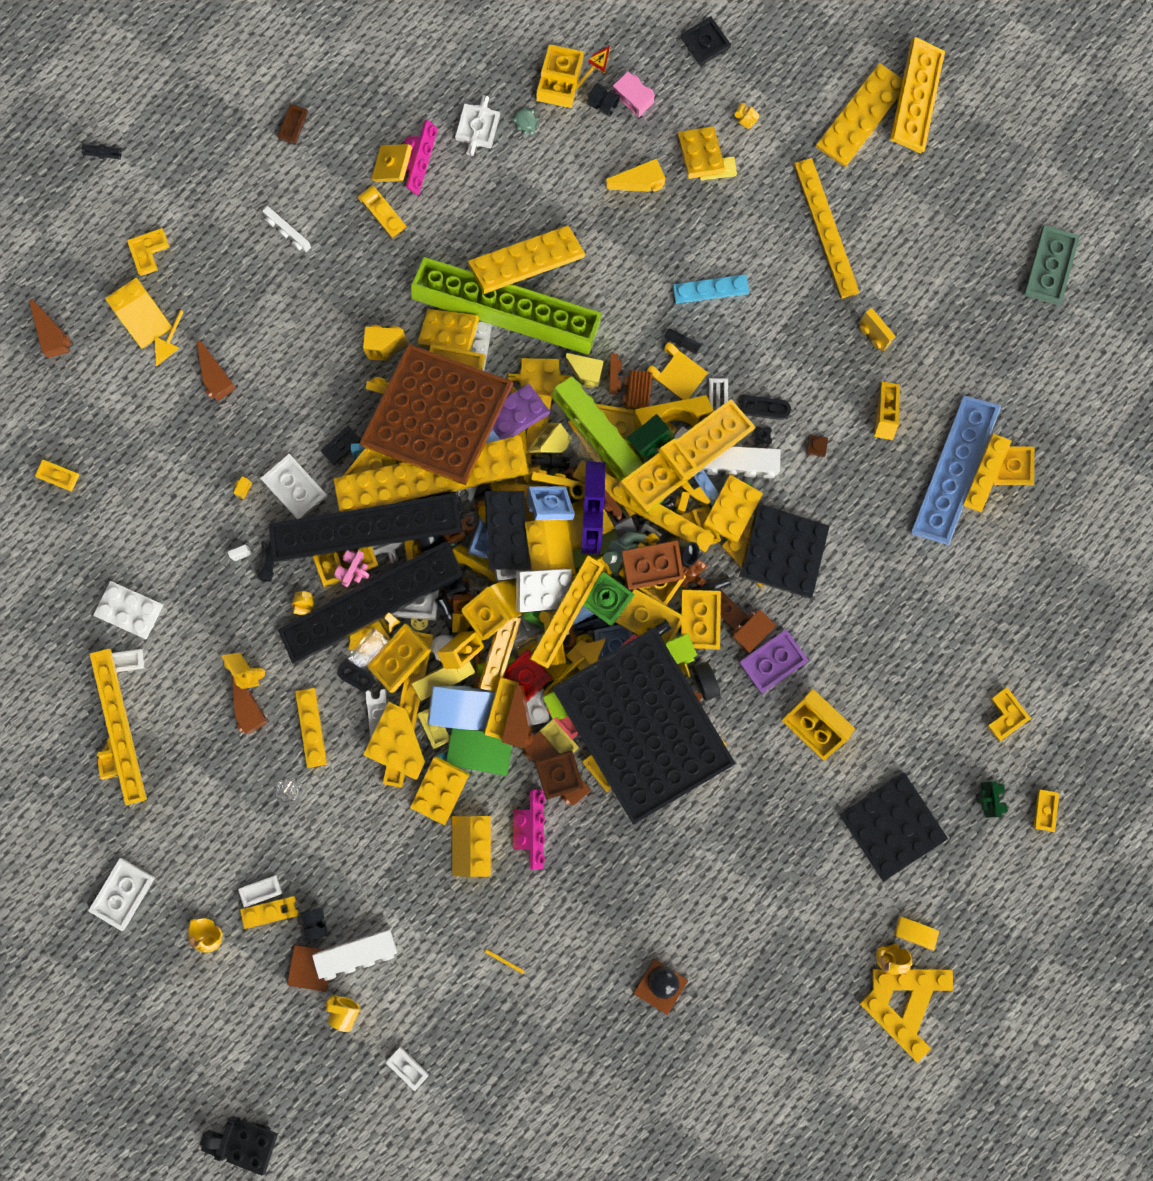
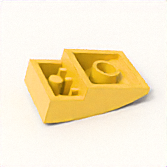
M549 44L541 71L536 101L572 108L582 68L584 51Z
M372 547L351 550L355 553H358V551L364 553V558L358 568H361L364 563L368 565L365 571L367 572L378 566ZM346 551L312 557L323 588L342 582L334 574L338 566L347 570L350 568L351 564L343 561Z

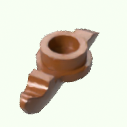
M605 490L604 508L608 512L612 510L614 512L612 515L617 516V520H620L622 510Z

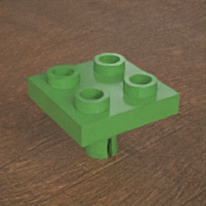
M603 572L596 580L583 606L612 627L635 594Z

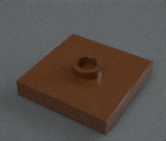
M572 750L535 762L546 800L584 788Z

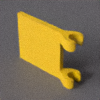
M668 342L664 347V351L673 356L662 373L652 365L649 366L646 372H651L653 379L657 380L682 400L689 399L708 372L680 352L672 343Z

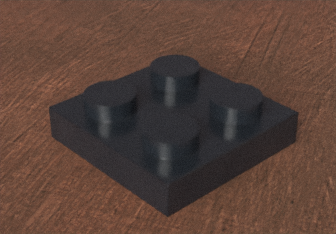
M712 16L688 29L680 37L700 66L731 47V43Z

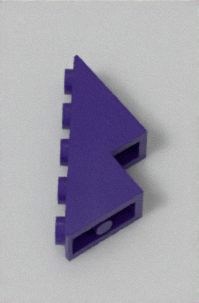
M586 461L581 554L600 555L605 500V462Z

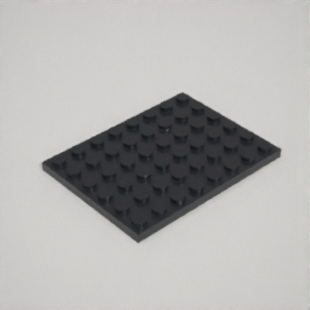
M655 627L552 687L633 825L736 764Z

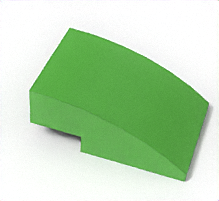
M452 728L446 761L459 768L507 776L513 745L502 743V739L484 735L483 731Z

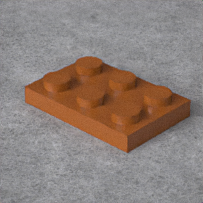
M677 540L620 551L626 588L628 590L684 579Z

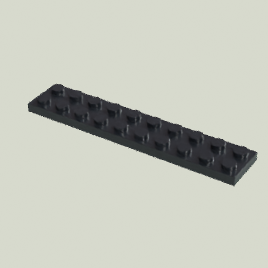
M456 493L269 524L273 562L289 561L463 532L458 494Z
M445 541L278 629V632L292 664H297L380 621L388 612L393 614L465 575L450 543Z

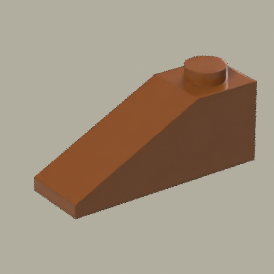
M30 300L29 303L42 353L50 358L70 352L71 340L69 336L55 324L35 301Z
M199 340L197 347L203 383L207 387L205 392L211 399L215 397L219 401L235 390L236 387Z
M232 675L235 718L238 721L236 726L241 733L244 732L249 735L269 721L250 690L238 687Z
M516 685L501 742L520 748H527L533 740V734H531L532 727L524 686Z

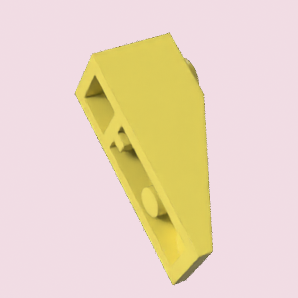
M470 661L458 669H444L441 666L411 685L420 701L431 696L432 685L452 686L474 674L475 671Z

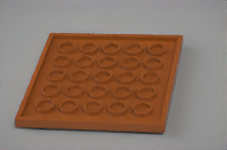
M408 344L360 441V445L466 485L509 395L513 382Z

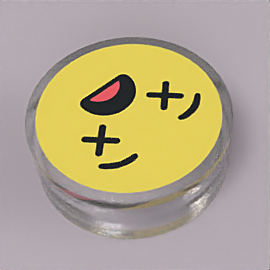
M410 619L411 627L417 632H423L429 627L430 621L427 619Z

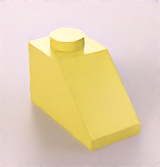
M567 353L566 362L578 381L586 388L598 387L604 361Z
M547 423L528 451L529 453H561L568 448L572 438L561 423Z

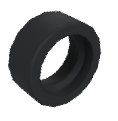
M704 662L693 666V675L699 691L703 695V699L708 701L719 697V686L709 663Z

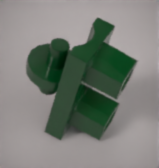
M997 781L980 782V798L975 799V803H981L985 818L1002 817V814L1008 812L1007 804L1000 802L999 795L1005 793L1004 784L997 783Z

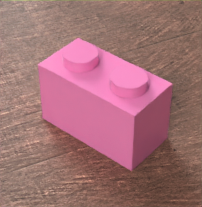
M629 71L613 85V91L621 95L620 101L637 117H640L654 103L655 95L649 87H645L640 79Z

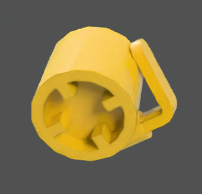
M332 995L325 1003L326 1011L330 1012L327 1019L328 1024L343 1032L351 1031L361 1009L360 1005L351 998Z

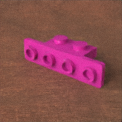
M424 120L420 136L406 137L404 144L412 146L405 174H409L406 188L415 195L420 194L438 128L429 120Z
M530 790V810H513V849L530 850V870L543 869L545 862V797L543 790Z

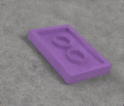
M527 384L507 397L493 430L500 440L514 437L548 416L550 411L530 384Z
M786 629L741 660L739 664L760 694H762L809 660Z

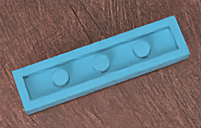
M747 275L673 284L675 303L678 304L749 294Z

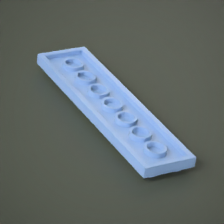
M963 396L912 529L913 535L945 545L950 544L964 507V501L989 435L992 433L1001 405Z

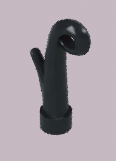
M270 540L268 548L264 541L261 542L262 564L256 577L266 582H271L274 574L273 567L275 562H273Z

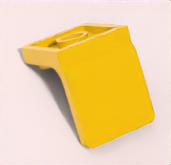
M513 579L487 587L462 608V613L481 640L490 638L509 621L523 615V612L516 611V582Z

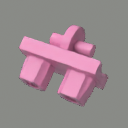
M346 551L343 561L351 564L350 568L347 570L338 566L334 574L336 578L342 581V585L348 587L355 574L357 575L354 581L358 583L361 578L368 579L369 574L365 572L368 565L363 563L361 568H358L364 558L363 552Z

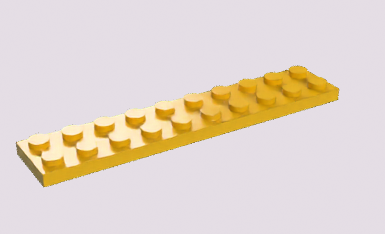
M519 435L486 443L466 485L404 462L334 478L339 511L344 512L423 499L527 475L529 470L522 437Z

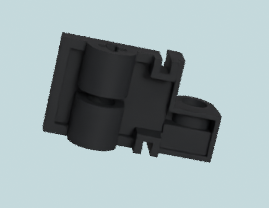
M233 1116L228 1118L223 1135L211 1130L203 1133L200 1141L201 1151L213 1155L217 1161L227 1159L226 1162L263 1176L266 1174L278 1133L270 1131L271 1128L269 1126L255 1122L250 1123L247 1122V1119L240 1120V1117Z

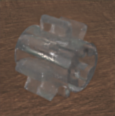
M286 778L284 781L280 779L275 786L274 792H276V797L282 802H289L290 799L295 801L299 795L300 788L298 783L292 778Z

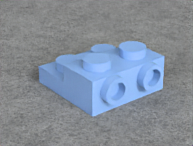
M566 487L528 488L526 500L529 511L534 513L535 520H573L575 513Z

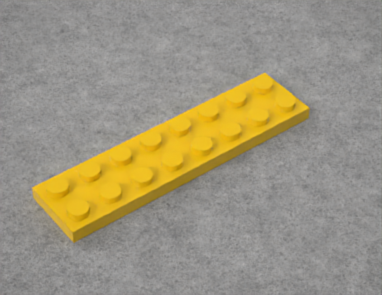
M730 399L677 439L699 468L695 473L681 481L659 452L624 478L619 485L645 514L751 433L756 427Z

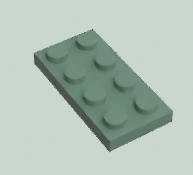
M1046 225L1042 227L1024 291L1025 296L1058 306L1062 303L1080 235Z

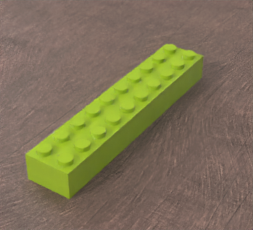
M426 257L423 258L411 285L412 300L450 312L477 315L480 318L479 321L586 355L590 354L602 317L601 312L512 284L484 294L471 271Z

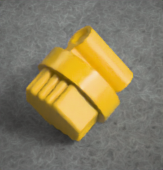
M740 103L735 112V117L739 118L737 122L747 129L751 128L760 116L752 106L747 108L745 103Z
M300 591L294 594L292 600L294 614L305 616L313 610L314 597L312 593Z

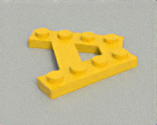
M872 969L873 989L859 1004L918 1063L931 1048L917 1035L933 991H953V970L909 969L903 975L887 973L882 969ZM893 990H912L903 1015L900 1017L888 1005Z

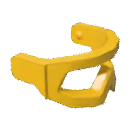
M389 612L384 616L389 622L388 625L381 619L383 627L389 634L396 624L401 623Z

